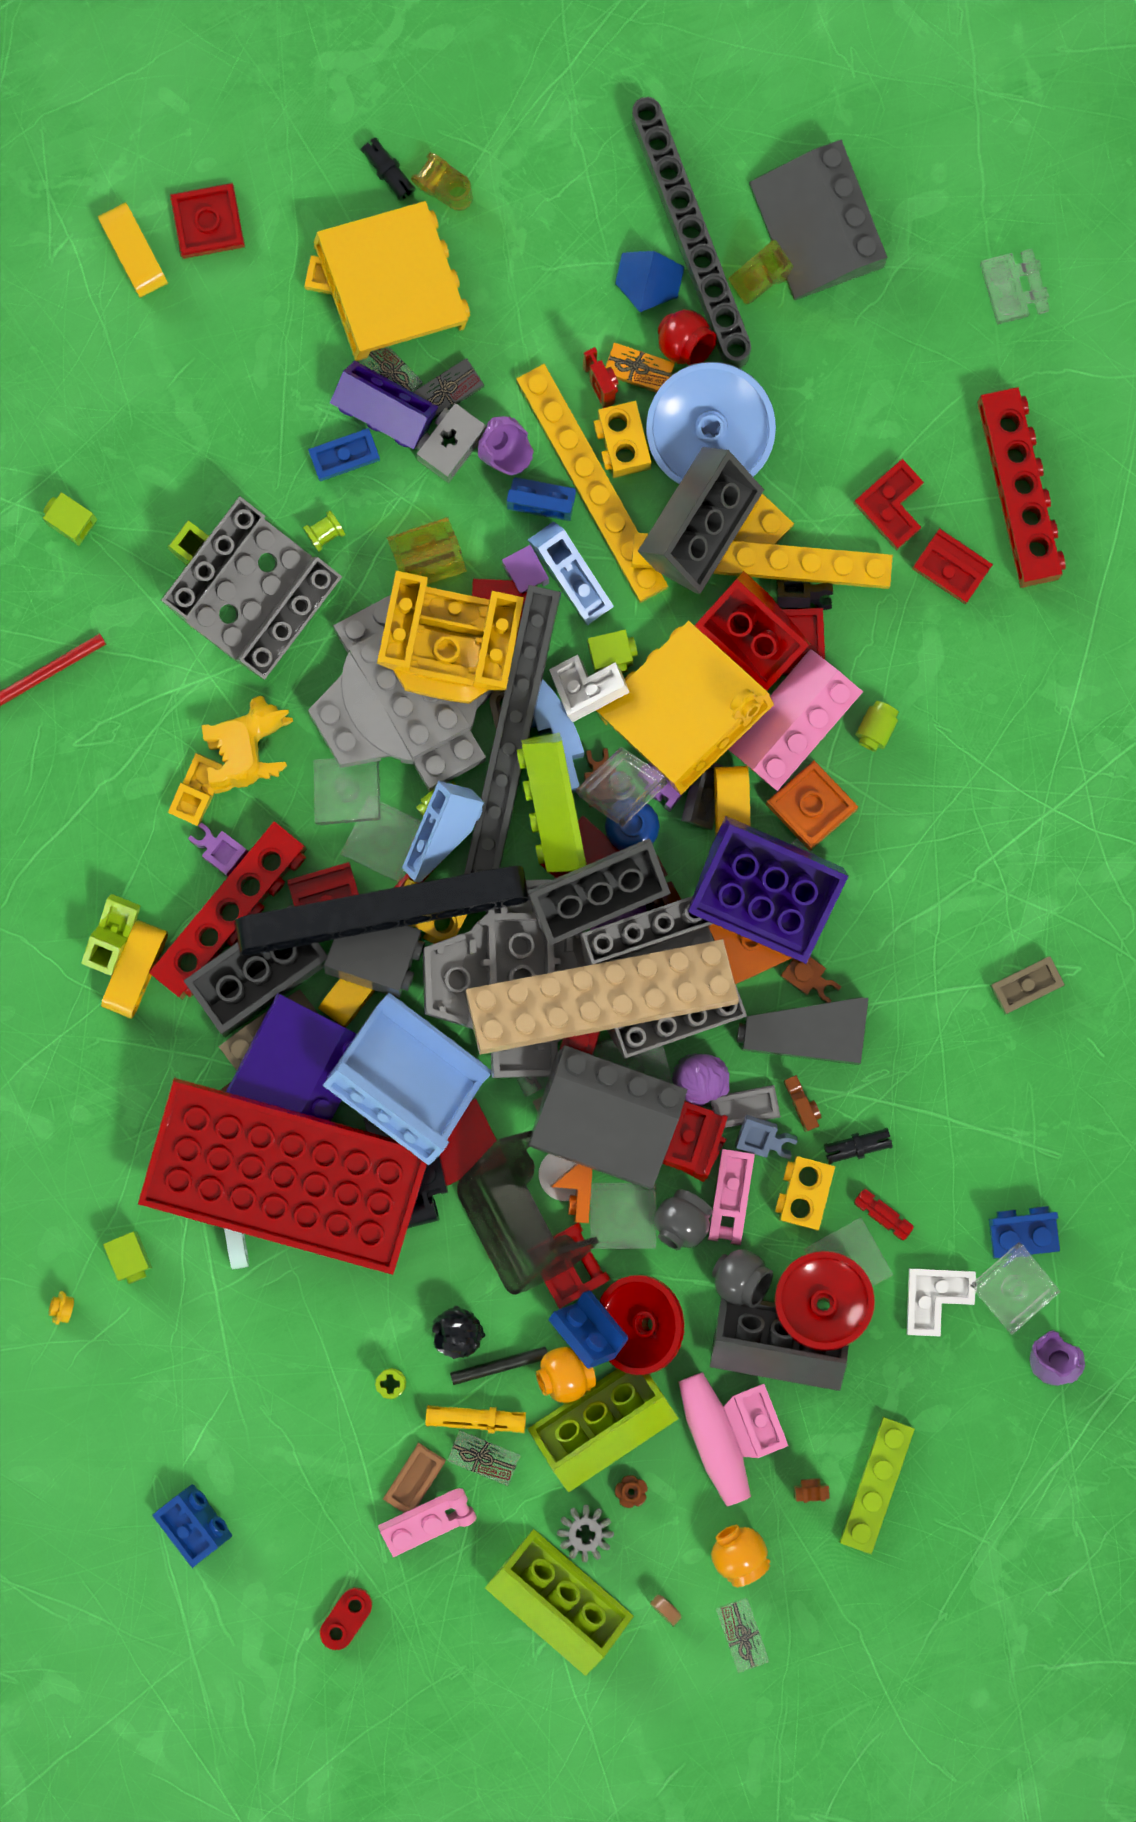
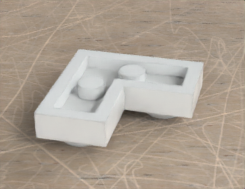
M577 654L549 669L567 716L572 723L630 693L616 662L588 676L583 661Z
M909 1269L906 1335L941 1336L942 1303L975 1305L976 1272Z

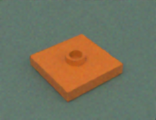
M815 760L766 802L769 809L809 851L858 809L854 801Z
M716 924L709 926L713 940L723 939L735 985L792 959L785 954Z

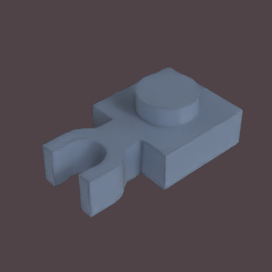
M746 1115L735 1146L737 1149L767 1158L771 1149L776 1151L779 1156L791 1159V1151L783 1149L782 1145L786 1142L796 1145L798 1140L797 1136L789 1133L776 1134L778 1127L775 1123Z

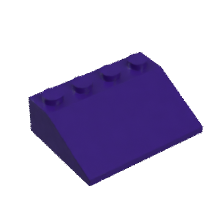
M725 816L713 841L687 911L807 964L849 876L845 869L837 864Z
M277 993L226 1092L331 1121L342 1100L325 1088L323 1084L357 1034Z

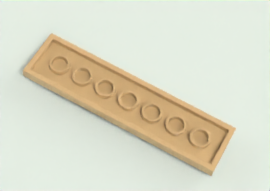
M723 939L466 989V998L480 1055L736 1005L739 1001Z

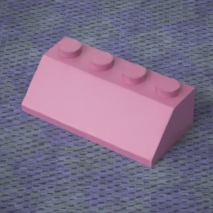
M810 649L770 695L774 706L728 750L774 790L778 791L863 691L834 666Z

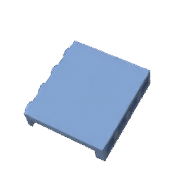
M388 993L373 1009L323 1086L427 1165H430L448 1145V1137L482 1083L491 1075V1069L460 1047L454 1040L448 1038L431 1025L428 1020L422 1018L406 1006L403 1001Z

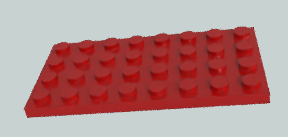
M174 1078L138 1205L394 1275L427 1164L392 1138Z

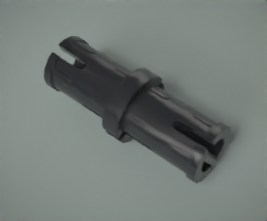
M377 138L371 139L372 145L367 142L361 148L362 153L366 155L377 169L376 175L379 179L387 182L397 195V198L400 201L406 199L405 194L410 196L415 191V186L411 184L399 168L400 163L398 160L390 157Z
M888 1128L859 1136V1133L852 1134V1138L824 1144L826 1153L839 1150L837 1153L826 1155L829 1165L856 1156L858 1159L865 1158V1154L893 1148L890 1139L877 1142L880 1139L890 1137Z

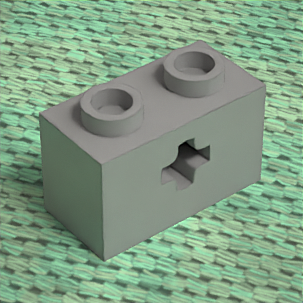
M456 403L450 410L445 408L435 421V424L438 425L431 435L426 433L416 446L418 461L447 483L452 480L477 447L486 429L485 424ZM454 436L455 445L449 443L444 447L443 438L450 439Z

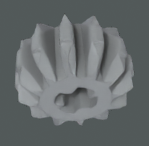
M589 1505L583 1506V1516L580 1517L576 1508H571L570 1512L575 1520L572 1522L567 1517L563 1516L561 1518V1522L568 1526L569 1530L559 1529L557 1531L558 1536L569 1537V1539L560 1544L561 1549H566L573 1545L574 1547L570 1551L569 1557L574 1559L580 1550L582 1551V1562H588V1551H592L596 1560L600 1559L601 1555L596 1547L599 1545L604 1550L608 1551L610 1549V1545L603 1541L602 1537H614L613 1531L602 1530V1528L611 1523L610 1518H605L598 1522L597 1520L601 1516L602 1510L597 1508L591 1517L589 1516ZM582 1525H589V1530L595 1532L594 1538L589 1536V1542H582V1537L576 1535L577 1529L582 1530Z

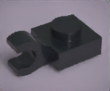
M777 579V604L780 608H810V603H813L817 608H823V610L832 609L831 598H823L822 596L833 595V584H810V582Z

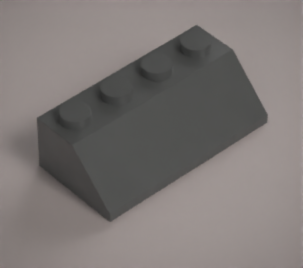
M702 447L638 552L657 572L694 593L701 594L763 493V487L729 450Z
M650 838L528 890L530 904L549 946L670 894Z
M237 942L186 978L184 982L218 1031L226 1037L269 1007L277 993L282 996L286 995L324 968L328 955L319 943L254 955H241Z
M721 1297L710 1367L840 1391L847 1366L849 1345L835 1350H816L806 1347L795 1341L784 1330L778 1319L774 1302L762 1300L756 1307L752 1308L746 1304L734 1305Z

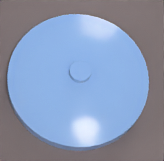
M721 362L697 363L673 374L655 394L647 416V440L650 451L658 466L669 478L678 484L684 478L702 447L729 450L752 476H755L766 463L774 445L776 433L775 413L764 388L746 371Z

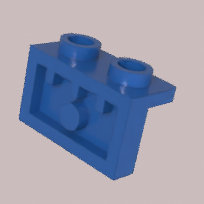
M515 477L508 492L507 509L571 521L576 490L570 487Z
M1049 1206L1029 1208L1030 1215L1017 1216L1016 1210L996 1212V1219H989L993 1259L1060 1252L1056 1221L1058 1219V1212L1049 1213Z
M590 1290L583 1292L575 1304L554 1311L548 1319L588 1369L615 1359L628 1340L626 1333Z
M191 1484L152 1515L192 1568L232 1537L225 1521L218 1517L207 1502L206 1496L194 1484Z

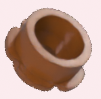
M634 1475L623 1477L622 1482L618 1483L615 1487L616 1497L620 1499V1504L626 1508L639 1507L647 1498L645 1492H647L646 1483L642 1479H637ZM634 1489L635 1493L630 1495L628 1490Z

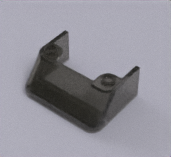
M532 1130L498 1139L459 1180L457 1186L460 1202L504 1287L513 1295L529 1291L574 1267L599 1243L597 1237L575 1242L568 1235L553 1238L526 1186L533 1178L535 1169L534 1162L527 1152Z

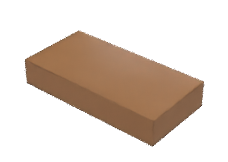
M418 1443L383 1500L403 1513L416 1508L446 1462V1459Z

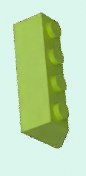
M560 732L521 740L523 748L516 751L520 769L527 768L529 781H523L526 801L533 800L535 809L534 813H529L532 832H539L541 844L535 845L538 863H545L547 872H571L586 866Z
M616 1369L596 1382L595 1387L591 1388L590 1391H586L583 1397L563 1404L527 1429L551 1469L569 1493L679 1418L650 1374L633 1375Z
M535 1529L529 1533L485 1587L488 1592L585 1676L605 1657L634 1617Z

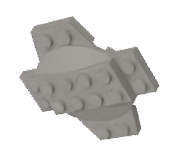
M389 595L333 625V630L348 655L344 663L342 675L309 708L308 714L340 768L381 761V758L393 757L401 760V763L413 764L430 792L435 789L438 781L448 782L486 761V756L471 730L474 725L477 708L491 697L494 690H488L470 704L447 701L405 691L393 670L377 664L390 602Z
M526 880L527 888L531 890L551 880ZM530 901L515 906L486 911V915L469 932L422 949L424 1014L474 1030L466 998V989L583 967L585 963L581 933L549 946L538 924ZM562 1039L492 1052V1078L549 1077L554 1057L558 1053L557 1043Z

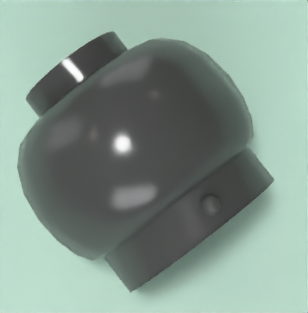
M678 1189L673 1197L666 1198L661 1203L655 1213L654 1223L659 1231L658 1238L665 1245L675 1250H680L682 1247H696L702 1242L709 1231V1218L713 1213L712 1208L695 1194Z
M738 1249L729 1255L723 1254L718 1259L712 1276L715 1278L716 1292L720 1297L734 1305L746 1304L754 1308L762 1301L769 1290L773 1279V1271L765 1267L764 1261L753 1252L746 1249Z

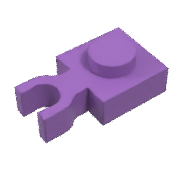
M201 822L198 826L206 832L205 837L202 840H196L190 835L188 840L198 848L207 849L202 855L204 860L228 877L246 856L248 850L223 831L216 838L213 837L211 830Z

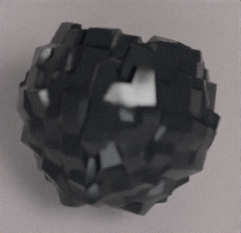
M458 1306L448 1309L433 1321L432 1331L435 1333L434 1347L443 1355L453 1359L472 1355L480 1347L482 1338L485 1337L479 1319L472 1312L461 1309Z

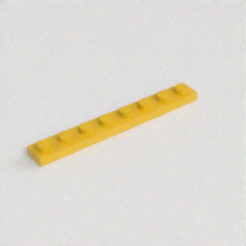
M545 364L516 378L518 386L639 603L668 588L667 582L663 575L655 569L631 567L634 533L639 532Z
M634 533L631 567L654 569L638 552L648 533ZM733 541L713 574L739 576L744 571L750 577L889 589L893 555Z

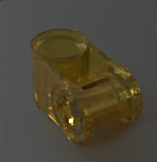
M429 152L426 157L428 161L418 174H414L411 177V181L423 192L434 196L451 209H466L473 200L469 179L451 167L441 157ZM455 187H463L466 190L459 197L449 194Z

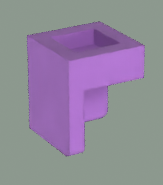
M531 545L502 559V566L508 577L511 576L519 593H525L529 585L538 586L542 584L544 587L549 584V577Z

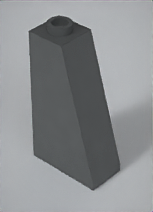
M861 997L747 1016L745 1024L739 1023L737 1042L743 1043L742 1051L859 1065L862 1060L869 998Z

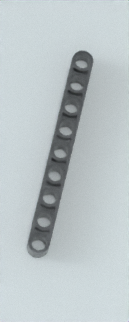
M642 97L633 105V128L710 329L716 334V346L721 359L726 364L741 368L746 365L750 356L751 343L661 106L654 98ZM647 110L651 111L655 117L650 121H644L639 118V113ZM653 140H661L666 146L662 150H654L649 144ZM665 169H672L677 173V176L674 179L668 180L664 179L660 173ZM676 198H683L688 202V206L684 209H677L671 202ZM693 227L700 234L698 237L690 239L684 236L682 232L686 228ZM703 256L708 258L711 264L706 268H699L695 265L694 260ZM709 286H717L721 289L722 294L719 297L712 298L706 294L705 290ZM726 315L733 320V324L729 327H721L716 322V319ZM731 345H740L745 353L740 357H734L729 354L727 349Z

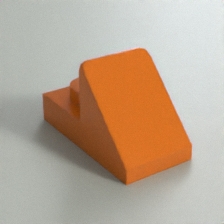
M577 1163L551 1184L550 1187L576 1189L575 1195L569 1196L568 1215H574V1222L589 1223L593 1169Z

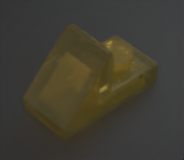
M772 240L728 279L746 305L755 301L774 284L785 282L793 265L778 242Z

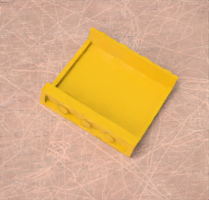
M426 201L316 233L313 243L355 361L368 358L371 351L458 326L459 331L464 330L470 317L468 303L460 297L457 289L460 287L458 275L454 269L451 270L447 261V258H449L448 247L444 240L439 239L436 230L438 229L436 214L433 210L429 211Z
M688 621L683 626L676 628L671 633L669 640L660 649L652 651L648 655L646 662L637 671H633L626 676L625 682L630 693L597 709L596 712L605 725L609 724L667 778L671 786L682 795L774 706V703L769 693ZM749 689L755 695L759 693L763 695L760 710L754 717L745 721L741 718L735 720L732 717L733 710L730 709V704L740 691Z

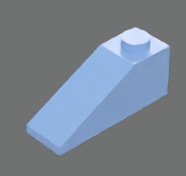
M553 521L528 539V542L547 571L587 625L614 607L562 527Z
M442 781L437 782L402 866V869L414 882L420 883L472 832L476 821L481 817L484 801L472 789Z

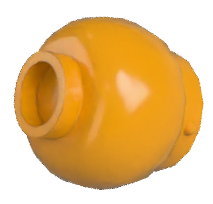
M559 1347L547 1352L541 1360L540 1370L536 1371L537 1382L543 1395H550L553 1400L559 1403L576 1401L583 1397L586 1391H590L596 1385L594 1368L588 1369L570 1347Z
M732 1525L717 1534V1542L712 1548L711 1558L718 1573L726 1578L728 1582H731L734 1587L751 1584L769 1570L770 1560L766 1559L767 1547L763 1538L756 1530Z

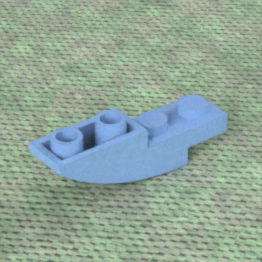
M542 679L531 728L537 727L538 735L560 732L572 793L579 792L580 786L573 760L584 757L582 743L574 723L567 716L563 703L552 688Z

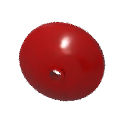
M812 1252L796 1259L781 1275L775 1292L776 1313L784 1330L798 1343L816 1350H835L851 1344L867 1329L874 1312L875 1297L869 1277L855 1261L835 1252ZM820 1300H825L828 1302L829 1308L827 1310H820L817 1303Z
M647 1275L627 1276L609 1286L599 1302L628 1336L627 1342L615 1359L609 1362L617 1369L633 1375L652 1374L666 1367L677 1355L684 1336V1316L676 1295L662 1281ZM649 1319H651L653 1323L652 1329L648 1327Z

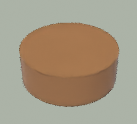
M657 1595L649 1603L672 1626H675L682 1618L679 1611L661 1595Z

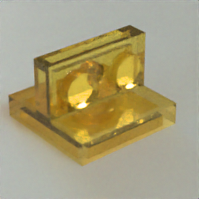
M448 517L387 537L398 571L428 577L427 585L467 572L458 540Z

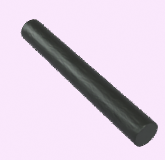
M546 1346L451 1372L453 1385L540 1362L547 1353Z

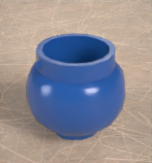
M637 799L622 800L614 805L607 814L605 821L606 836L611 844L620 851L649 838L653 844L658 837L660 829L658 815L652 806Z

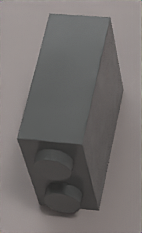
M403 926L334 939L324 965L325 974L384 994L391 993L400 999L402 991H409L414 977V972L410 971L413 960H420L422 949L425 947V942L421 941V930L410 926Z

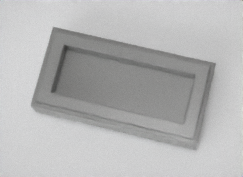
M774 1085L730 1093L717 1098V1100L710 1101L712 1111L715 1114L728 1116L724 1128L742 1125L746 1115L762 1120L781 1117Z

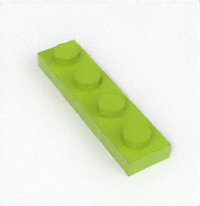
M882 1417L840 1539L841 1544L872 1555L915 1428Z

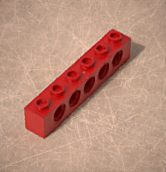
M1019 387L981 395L977 404L1020 587L1023 588L1059 580L1063 574L1062 570L1066 569L1063 552L1057 551L1055 539L1058 538V529L1055 520H1050L1047 508L1051 507V499L1048 489L1042 488L1040 477L1044 476L1040 457L1035 458L1033 446L1036 445L1034 428L1032 426L1028 427L1025 416L1029 414L1027 398L1025 395H1020ZM1011 419L1016 424V430L1012 432L1005 431L1001 427L1000 421ZM1013 449L1018 450L1022 453L1024 460L1019 463L1012 462L1007 452ZM1019 480L1026 481L1031 487V492L1027 494L1018 492L1015 488V482ZM1026 511L1035 513L1038 517V523L1035 525L1025 523L1022 513ZM1033 542L1041 543L1045 548V555L1035 556L1031 553L1029 545Z
M274 821L149 973L180 999L183 1000L186 995L191 998L193 994L184 980L218 957L227 945L232 947L238 942L234 925L235 920H224L222 916L223 909L230 904L237 905L239 908L237 918L262 913L265 908L262 903L269 894L274 897L286 883L283 878L291 869L295 872L305 861L306 856L303 853L307 850L306 847ZM276 854L281 858L280 866L273 871L266 870L264 868L265 858L268 855ZM250 879L258 880L260 883L259 892L253 896H247L243 892L245 882ZM209 929L216 930L218 933L216 944L204 946L201 940L203 933ZM189 954L195 955L197 958L196 968L190 972L183 971L181 968L182 958Z

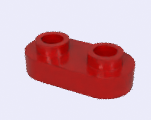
M362 1588L348 1589L328 1615L320 1629L321 1641L327 1648L332 1650L344 1649L350 1644L361 1628L373 1606L372 1598L366 1590ZM356 1599L360 1601L362 1605L361 1610L357 1612L352 1611L349 1607L351 1600ZM332 1628H340L343 1636L340 1639L332 1638L330 1634Z

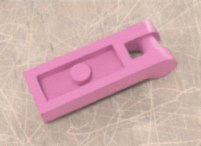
M722 1149L708 1240L718 1242L719 1238L731 1240V1244L741 1245L755 1154ZM722 1216L733 1217V1227L721 1226Z
M461 1488L454 1489L378 1525L392 1556L400 1555L459 1526L466 1527L474 1523L477 1516L473 1508L467 1505L468 1498L464 1490ZM450 1508L455 1509L454 1512L448 1515L445 1512Z

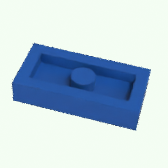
M369 428L308 449L320 482L380 461Z

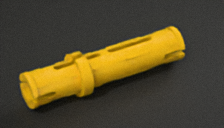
M427 1405L426 1426L488 1430V1433L495 1434V1431L525 1433L526 1412L499 1411L497 1407H490L489 1410Z

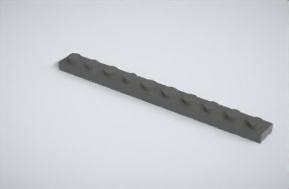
M532 585L528 586L507 688L504 693L481 799L484 801L482 814L475 823L464 875L497 869L501 866L522 772L516 750L522 749L521 740L529 739L562 592Z

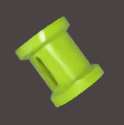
M331 510L326 513V517L312 526L306 525L303 527L318 552L322 550L324 544L337 536L343 537L346 535Z
M385 1369L376 1378V1390L383 1398H397L406 1388V1378L398 1369ZM388 1374H392L394 1380L400 1382V1386L395 1387L393 1393L389 1392L388 1387L382 1386V1381L388 1379Z

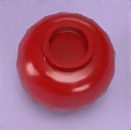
M683 309L674 314L670 313L664 317L658 327V340L661 352L666 358L677 364H687L690 366L706 361L716 344L715 332L710 329L709 324L702 315L692 310Z

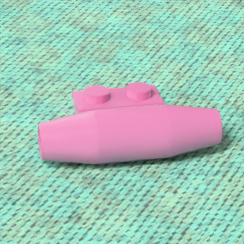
M703 1372L678 1381L688 1427L704 1468L725 1505L731 1506L749 1499L751 1493L743 1457L760 1458L788 1446L765 1384H760L733 1395L723 1406Z

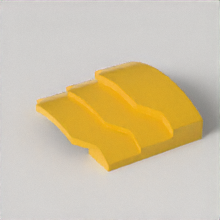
M396 571L377 664L393 670L405 691L432 698L470 704L488 690H506L524 597L492 591L490 600L427 587L428 577Z

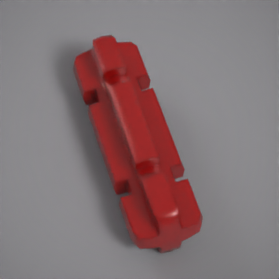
M866 1189L862 1190L856 1197L854 1204L863 1212L865 1209L869 1211L867 1215L888 1231L890 1228L894 1230L892 1234L904 1241L911 1234L914 1226L905 1218L903 1220L899 1219L900 1215L880 1199L876 1201L874 1199L875 1195Z

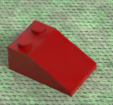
M744 571L694 625L766 691L811 644L773 598Z

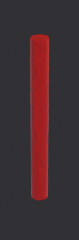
M99 633L0 691V706L105 646L106 642Z

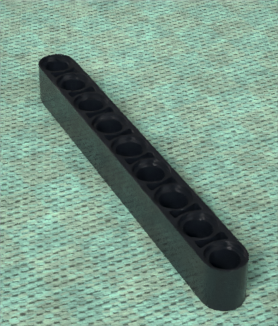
M508 866L247 915L237 918L234 921L240 954L254 955L515 906L529 901L523 867Z

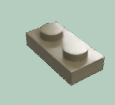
M1049 956L990 986L1006 1015L1065 984Z

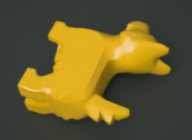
M257 696L251 700L249 713L245 716L227 720L213 726L209 724L202 725L203 739L207 741L209 750L220 749L219 754L223 756L222 761L224 765L219 770L213 767L207 768L209 784L211 788L213 787L215 794L227 792L233 787H247L250 784H254L259 778L270 779L271 776L279 777V772H282L287 767V763L260 762L258 742L261 738L271 735L281 727L293 722V718L285 717L289 714V710H278L275 705L268 704L263 696Z

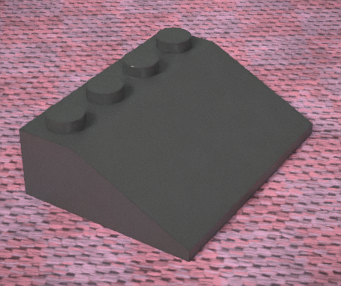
M842 140L811 150L749 182L794 301L884 268L887 255Z
M564 1045L554 1057L528 1146L651 1190L678 1124L688 1089Z

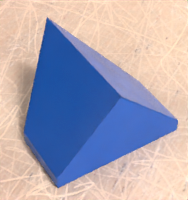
M656 251L625 252L621 256L615 285L620 288L637 310L642 312L678 298L685 266Z

